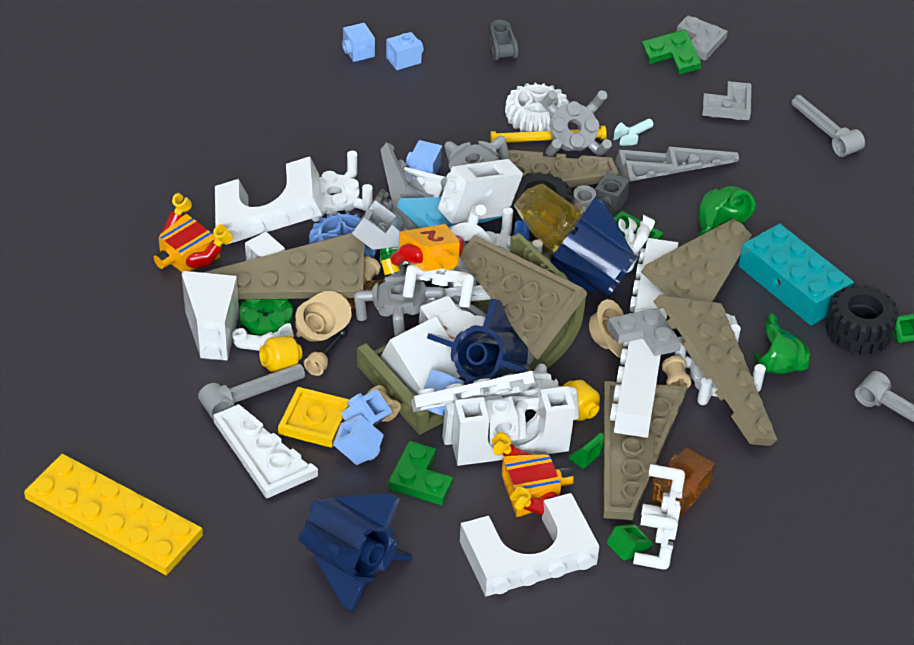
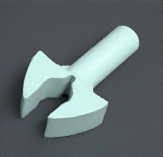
M646 119L632 127H626L621 122L615 129L613 140L620 137V145H635L638 143L637 134L652 128L653 121Z

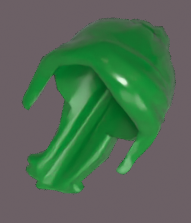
M732 185L722 189L710 190L704 195L698 208V220L701 228L698 237L732 219L743 224L753 215L756 209L754 196L749 191Z
M773 313L769 314L765 329L771 347L769 352L763 357L753 353L754 357L758 360V364L765 366V373L779 375L792 371L801 372L808 369L811 360L808 346L801 339L780 327L777 317Z

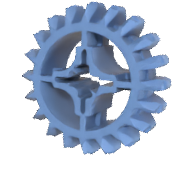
M349 211L346 214L338 212L335 216L328 214L326 219L320 218L319 222L314 223L312 230H310L309 244L352 233L361 220L359 213L353 216L350 215ZM365 244L364 256L374 258L377 249L372 250Z

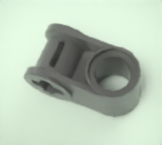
M494 20L491 22L489 46L492 51L493 60L498 61L499 58L508 57L517 59L518 44L509 22L505 20Z

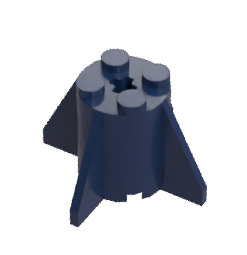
M595 196L584 214L575 224L576 227L554 252L551 263L560 272H563L570 282L582 287L584 290L602 293L609 297L638 256L631 250L605 202Z
M491 299L483 326H471L465 331H461L455 339L432 333L427 335V339L451 347V360L455 363L457 373L466 379L464 385L473 384L474 381L490 378L492 380L508 374L532 371L527 362L528 347L518 334L512 330L500 300Z
M393 494L327 498L324 501L317 499L312 503L310 515L306 520L304 529L299 534V542L308 551L313 553L342 606L350 611H355L366 583L377 579L373 575L379 570L385 572L392 560L411 561L412 555L396 548L397 540L392 538V533L395 534V532L389 528L400 498Z

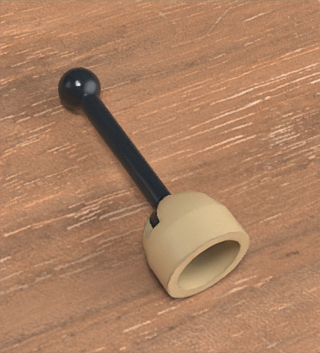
M344 328L339 331L323 352H313L305 359L304 367L310 374L320 376L328 366V353L341 338H345L348 335L347 329Z

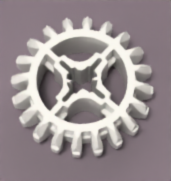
M536 82L534 85L525 83L524 87L517 86L516 90H511L505 106L508 123L513 124L514 129L520 128L521 132L551 131L549 123L552 114L542 106V101L550 90H555L554 85L548 87L545 83L542 85H537ZM556 89L555 91L558 95L553 103L557 107L568 104L569 101L566 99V95L561 93V89Z

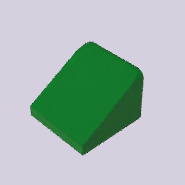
M914 314L898 316L893 334L897 343L914 341Z
M599 433L586 441L569 456V460L582 469L586 468L602 454L604 435Z
M635 524L616 526L607 540V544L624 561L633 558L635 552L641 553L653 544Z

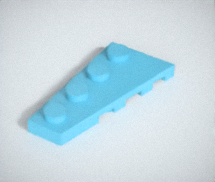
M441 197L399 199L397 207L419 228L446 224L450 228L458 224H451L437 209ZM502 216L479 219L478 224L502 218Z

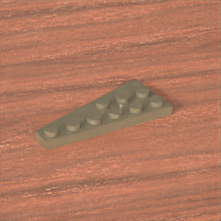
M508 150L510 161L523 173V176H526L527 173H550L554 177L562 178V182H567L569 188L599 184L607 171L619 175L611 157L582 155L579 159L566 158V154L556 153V157L543 156V152Z
M732 219L646 264L641 273L666 296L713 302L739 258L743 243L749 241L752 234L745 229L743 224Z
M350 233L204 273L237 276L238 299L312 298L324 291H334L341 294L344 298H354L355 292L364 291L365 244Z
M476 235L470 239L464 247L462 255L459 256L490 298L502 302L510 325L537 360L587 295V292L582 287Z
M659 295L653 302L658 309L663 307L670 317L667 320L672 330L677 329L685 340L682 345L706 380L712 379L718 388L715 393L720 401L725 400L733 410L731 417L749 444L765 446L774 444L777 441L773 426L765 411L762 399L758 394L753 377L749 372L744 355L740 350L722 304Z
M604 382L603 518L633 520L651 476H648L650 464H657L686 396L688 386L656 384L648 438L614 433L615 421L610 420L612 403L618 404V402L613 401L615 386L622 383Z

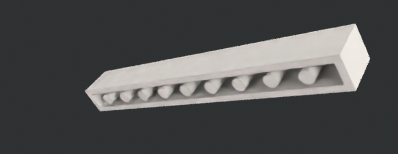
M647 239L646 248H641L636 271V279L640 280H635L633 295L635 296L631 298L630 312L636 313L657 308L653 301L659 295L665 294L646 278L641 271L646 264L678 248V242ZM662 307L659 310L661 311L665 319H667V313ZM644 339L624 342L623 344L624 347H628V349L622 348L620 364L625 365V367L619 366L617 383L622 384L615 386L613 401L618 402V404L612 403L610 420L615 421L614 433L648 438L661 355L654 356Z

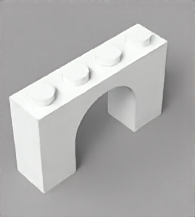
M311 157L286 164L287 185L285 190L276 200L264 206L249 207L248 195L239 179L215 186L216 226L223 224L232 233L233 240L230 243L322 215L319 173Z
M569 387L541 389L538 410L535 416L526 423L527 437L511 441V444L522 451L537 455L569 451L575 406ZM484 397L455 400L452 446L457 466L503 460V453L501 455L494 454V445L490 444L488 438L489 416Z
M571 493L544 500L542 520L554 543L550 548L540 553L522 554L509 549L499 538L489 516L461 523L460 543L485 597L493 594H503L510 589L530 586L538 581L558 578L566 573L586 570L597 565L599 544Z

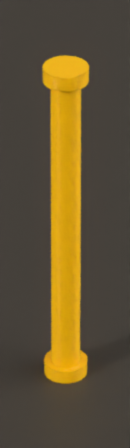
M605 125L599 126L596 138H600V140L606 139ZM573 129L570 131L573 133L579 132V129ZM490 131V142L498 136L505 137L506 143L552 140L550 135L551 131L514 133Z

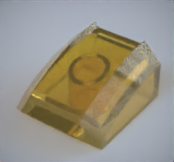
M544 184L527 189L514 204L526 226L553 253L576 227L575 224L584 214V212Z

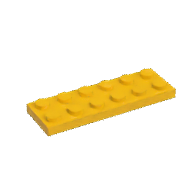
M61 454L24 491L25 499L166 576L203 536L202 527L64 454Z

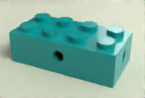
M781 224L770 228L742 245L738 266L811 326L828 316L835 294L838 291H842L845 287L852 288L854 281Z

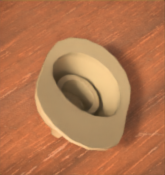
M324 291L302 303L297 308L295 314L296 336H302L308 341L317 342L326 340L344 329L352 316L351 307L347 299L337 292Z
M606 299L599 304L597 312L590 317L589 332L597 344L605 349H610L617 357L621 358L622 348L628 349V347H624V343L618 344L607 327L608 318L624 314L617 303Z

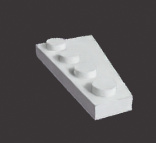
M529 371L520 374H508L492 380L490 378L474 381L473 384L464 386L462 383L446 386L445 390L436 392L434 388L420 390L417 392L418 395L414 396L411 400L413 412L444 407L445 404L454 403L455 400L522 393L534 383L533 373Z
M239 404L213 415L215 425L266 499L318 476V468L311 463L308 465L304 462L297 451L294 449L290 450L282 444L281 438L275 433L270 434L265 430L263 424Z

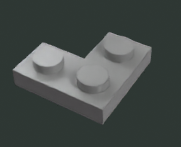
M689 15L677 26V31L686 29L698 57L705 61L724 42L728 33L727 30Z
M728 81L727 96L704 93L702 116L750 120V83Z
M658 308L608 318L607 327L618 344L644 339L654 356L680 351V340Z

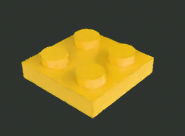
M297 387L278 426V434L332 448L340 424L345 421L341 413L349 407L347 404L349 399Z

